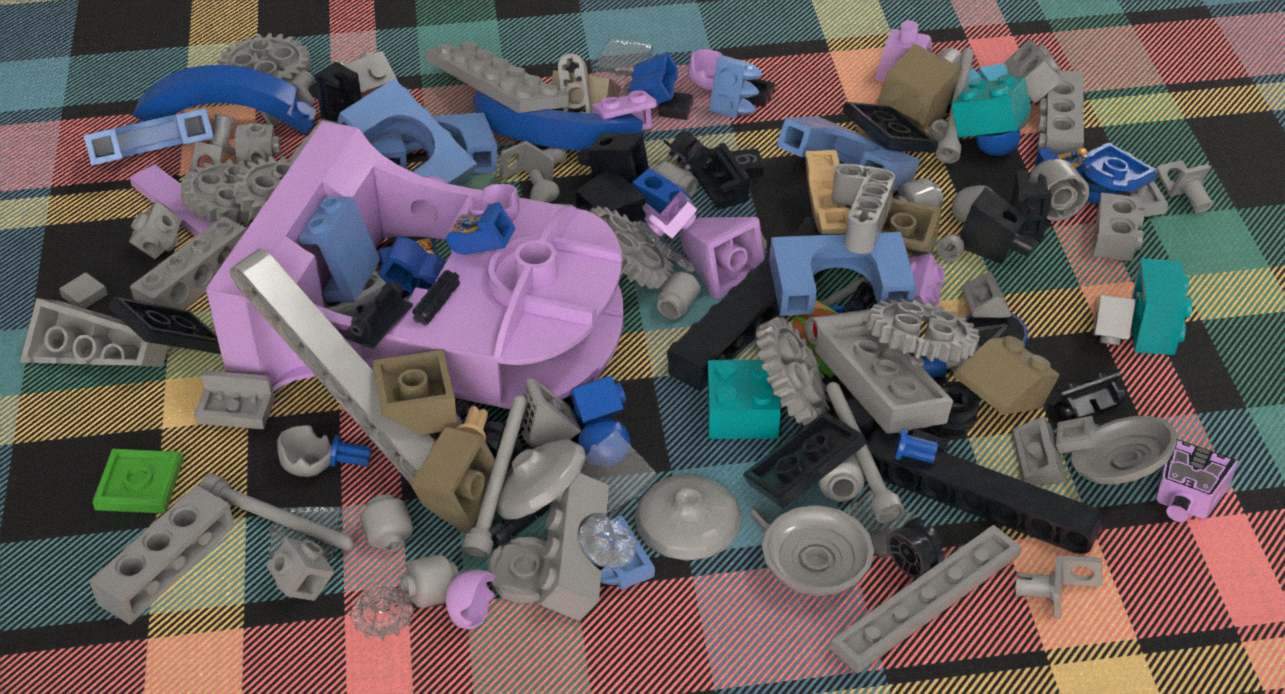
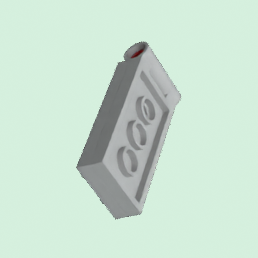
M870 309L808 318L805 331L808 341L811 344H816L814 351L887 434L898 433L901 428L912 430L947 423L953 400L909 353L902 354V349L899 348L890 349V343H880L879 337L871 335L872 331L867 329Z

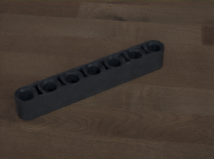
M874 429L867 436V447L883 481L1077 554L1090 552L1104 524L1102 514L1090 505L937 450L933 463L902 456L900 461L895 460L894 451L898 435L894 433L887 434L884 430Z

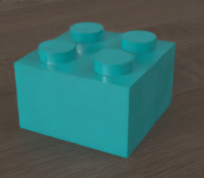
M1007 74L992 81H986L985 78L969 81L952 103L958 137L1017 131L1031 111L1025 76L1015 77L1013 74Z
M1140 258L1131 299H1135L1131 325L1135 353L1175 355L1178 342L1184 341L1186 333L1184 320L1185 317L1190 318L1192 298L1186 295L1189 287L1188 275H1183L1181 261Z
M708 360L709 439H779L780 397L774 395L771 383L767 381L769 375L761 366L764 364V360Z

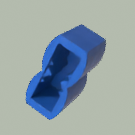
M668 51L635 65L628 95L632 91H645L657 100V104L673 98L674 83L678 78V68Z
M398 236L387 252L378 273L387 283L397 282L401 285L402 289L407 290L412 295L416 287L429 290L447 261L437 255L426 253L415 241Z

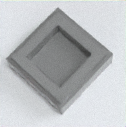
M86 272L59 288L61 296L72 305L85 309L108 295L106 287Z
M1092 416L1058 422L1056 447L1059 454L1094 448L1096 425Z

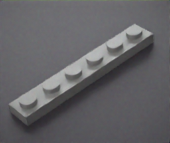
M992 525L831 640L830 649L858 674L1018 558L1021 546L995 525Z

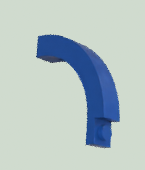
M205 65L183 69L158 80L139 98L133 116L144 122L175 115L182 110L197 105L229 103L251 107L270 114L306 135L312 128L317 110L295 97L297 87L275 76L239 66Z
M477 89L473 99L475 113L484 112L492 131L536 145L581 150L583 147L589 148L604 133L642 134L643 121L631 113L609 119H603L597 113H574L551 109L517 113Z

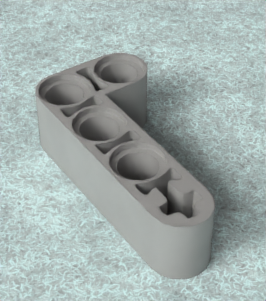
M849 163L839 164L835 167L832 199L837 203L852 206L848 214L845 248L850 252L867 254L875 249L892 205L895 174L886 169Z

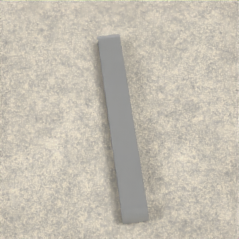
M259 248L231 267L230 276L237 288L411 484L415 473L422 467L428 457L435 440L429 434L421 435L382 415L374 371L266 250Z

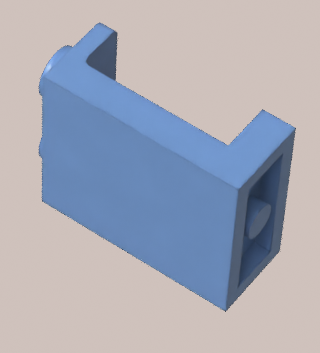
M331 196L323 199L299 236L301 244H317L330 269L332 277L322 291L326 301H356L381 259L354 198Z

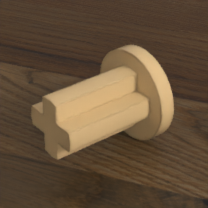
M476 406L471 407L464 424L457 426L456 429L482 435L486 442L483 428L488 416L485 409L478 410Z

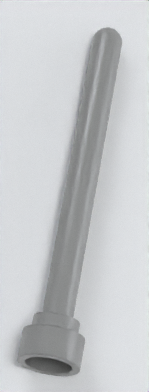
M965 48L962 51L959 65L962 67L955 86L952 103L968 84L974 54L970 48ZM952 105L946 135L938 142L936 150L937 159L944 163L957 162L961 153V144L957 139L958 132Z
M836 382L829 383L826 391L839 420L861 433L840 386ZM866 444L855 455L874 495L871 504L872 511L878 522L889 523L902 516L904 507L899 496L891 490H887Z
M518 394L513 398L476 526L471 528L470 533L465 534L461 550L472 557L486 559L491 554L494 542L491 539L492 533L489 531L527 404V399L522 394Z
M213 473L207 474L199 485L231 505L340 549L349 550L353 546L354 542L350 536L233 490L225 478Z

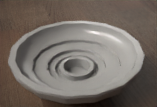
M1131 416L1113 420L1095 428L1094 448L1072 452L1071 464L1082 477L1098 484H1121L1136 481L1154 473L1168 462L1175 451L1177 443L1176 429L1168 421L1154 416Z
M564 439L550 441L535 449H527L521 452L513 460L512 467L506 473L496 507L498 515L504 519H519L535 513L552 502L569 487L581 471L586 459L585 449L576 442Z
M693 474L670 476L655 483L639 500L634 516L637 533L649 548L665 557L685 561L709 558L726 550L738 537L742 523L739 503L727 488L709 477Z
M819 505L797 507L779 515L766 529L762 542L765 564L775 577L796 592L814 596L838 594L855 586L870 570L874 554L870 534L857 519L839 509Z

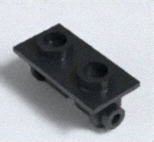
M689 131L679 133L672 144L667 140L663 141L671 148L668 154L678 161L684 169L692 174L698 171L704 177H707L702 168L710 160L711 151L696 139Z
M397 282L386 283L382 287V291L375 297V302H370L359 315L352 318L351 326L343 334V337L374 349L413 307V303L402 299L401 293L403 289L401 285Z
M1118 372L1107 376L1106 373H1100L1086 381L1087 384L1077 386L1076 383L1066 385L1057 391L1059 396L1049 406L1053 408L1060 405L1059 414L1064 421L1092 415L1095 411L1090 403L1091 401H1093L1098 412L1118 406L1125 399L1124 390L1115 384V381L1122 374Z

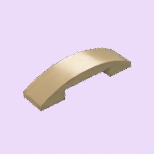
M837 150L806 151L808 188L817 229L820 234L846 233L850 208H846V205L837 203L832 199L835 167L839 165Z

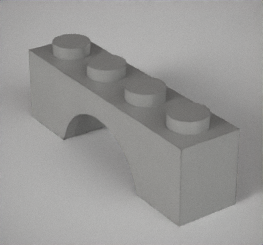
M580 472L569 487L551 503V511L545 527L548 529V538L542 550L545 564L538 583L539 588H541V606L578 621L599 602L601 571L584 554L579 543L578 533L595 526L607 513L609 485Z

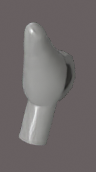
M536 169L530 172L529 176L534 185L530 193V200L546 203L554 201L559 195L558 185L550 180H544L540 170Z

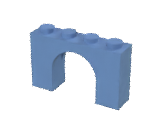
M395 78L339 114L337 124L359 128L369 142L389 132L404 133L419 141L428 155V161L412 171L419 176L437 177L448 184L462 186L471 179L477 165L472 155L464 150L453 139L450 132L443 129L434 120L431 113L426 108H423L412 97L410 91L403 87Z
M206 108L83 135L91 165L123 159V157L156 149L214 138Z
M484 112L432 116L443 129L450 132L453 139L464 150L472 155L473 160L477 163L473 174L497 172V143ZM400 132L384 133L370 141V144L380 154L407 169L406 155L415 150L424 149L415 138Z
M819 116L786 117L776 145L800 157H805L806 151L837 150L838 159L841 162L881 168L895 174L893 190H898L902 184L913 181L920 163V159L899 150L885 149L877 141Z
M901 232L880 233L875 249L867 254H857L845 248L846 234L771 237L769 264L780 316L813 314L816 297V286L813 276L819 271L828 268H847L865 276L873 287L877 304L881 300L888 302L889 299L900 302L901 298L913 303L916 283Z

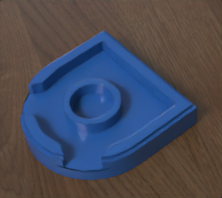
M1109 142L1088 152L1083 163V171L1088 178L1103 187L1116 191L1137 190L1154 181L1158 173L1153 167Z

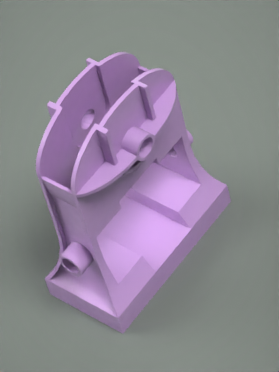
M322 121L206 287L225 372L267 375L271 379L273 392L295 380L315 377L296 353L237 288L230 276L231 267L259 248L266 250L342 336L350 328L353 317L324 308L322 291L332 277V274L317 244H301L299 236L323 199L331 196L353 197L377 249L385 237H429L446 240L458 217L468 214L471 197H475L477 201L480 200L483 190L448 184L437 177L419 176L380 154L359 128ZM519 197V212L512 222L516 229L505 248L468 255L456 253L451 249V255L438 278L445 270H450L452 273L456 272L459 275L460 285L451 293L452 295L435 314L429 324L416 323L413 319L412 310L428 291L416 287L408 302L413 303V307L374 349L346 338L345 340L372 370V360L443 349L455 398L510 409L513 398L518 394H524L526 381L533 377L560 399H564L570 396L572 388L599 380V375L610 362L618 346L622 329L624 328L623 298L619 286L622 272V250L613 230L598 216L588 211L577 209L574 206H562Z

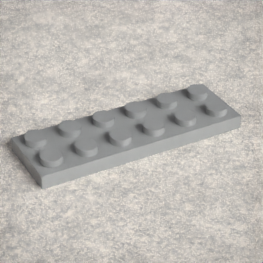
M462 42L461 46L439 44L437 48L426 49V61L517 113L568 107L569 95L558 90L557 86L547 84L541 81L540 77L526 73L524 68L509 64L507 59L496 57L492 51L478 47V44L475 42Z

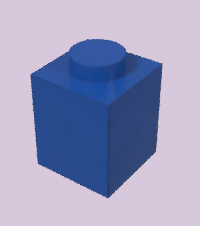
M612 376L572 388L570 392L581 427L596 419L609 418L620 414L623 410L622 404L626 403L625 393L620 382L615 384Z

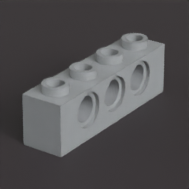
M1057 70L1063 80L1040 99L1038 149L1050 148L1053 154L1069 152L1075 148H1083V72Z
M223 216L130 286L133 299L135 301L184 310L206 293V287L247 228Z
M198 485L194 486L186 495L180 497L159 519L153 521L147 530L132 543L128 544L108 565L101 568L89 581L97 605L129 625L133 623L235 527L229 503Z

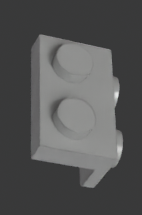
M383 51L374 54L373 52H367L357 60L339 62L358 73L361 97L372 93L394 78L397 80Z
M203 371L201 379L204 391L194 414L197 424L253 429L265 428L275 401L269 376Z

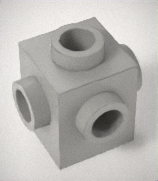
M254 123L251 125H237L234 140L237 164L241 160L244 161L245 166H247V162L256 164L257 158L268 162L269 156L275 159V154H280V137L274 136L273 124L263 125Z
M156 201L144 213H139L132 222L131 228L134 231L129 242L156 259L164 251L170 252L177 244L179 237L176 234L182 218Z
M286 538L266 566L274 577L276 586L287 597L315 601L335 573L322 555V548L308 539L301 541Z

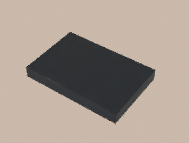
M854 102L844 104L842 113L885 149L936 153L937 141L900 111L886 105Z
M113 297L108 306L114 314L145 342L221 354L217 334L191 311L120 297Z
M823 412L745 471L743 476L750 486L781 508H784L868 443L862 433L827 412Z

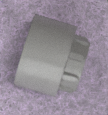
M1050 159L1041 162L1032 170L1028 181L1038 183V177L1041 173L1047 179L1048 190L1052 191L1047 219L1062 221L1074 216L1084 207L1089 197V186L1070 162L1062 159Z

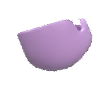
M699 49L691 54L688 74L695 85L705 90L713 89L717 59L722 53L710 49Z
M496 184L485 187L480 200L477 201L475 197H471L468 214L472 216L483 214L488 204L500 202L513 222L519 212L517 188L511 184Z
M468 570L458 574L448 585L446 608L451 621L457 627L471 630L482 625L488 613L489 601L495 596L487 587V582L494 581L495 579L492 573L482 570Z

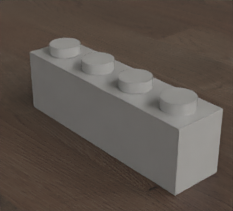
M37 298L20 363L163 367L168 346L143 341L121 319L62 301Z

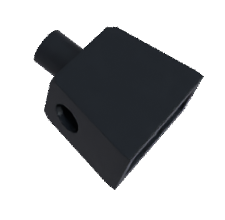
M640 133L601 134L589 148H581L578 155L580 165L591 167L593 179L604 171L613 168L632 185L634 180L649 169L643 134Z
M613 168L604 171L576 191L577 209L590 212L592 208L596 209L597 206L602 209L607 207L611 212L616 210L621 217L625 214L632 223L634 221L638 224L646 222L644 219L646 214L642 208L646 204V197Z
M986 187L973 202L960 234V238L964 241L965 251L997 263H1004L1013 250L1028 258L1034 250L1037 240L1021 233L1027 221L1026 214Z

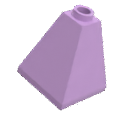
M756 217L698 218L686 230L680 229V237L685 254L711 296L716 300L725 296L733 286H737L746 278L751 269H755L764 261L760 222Z

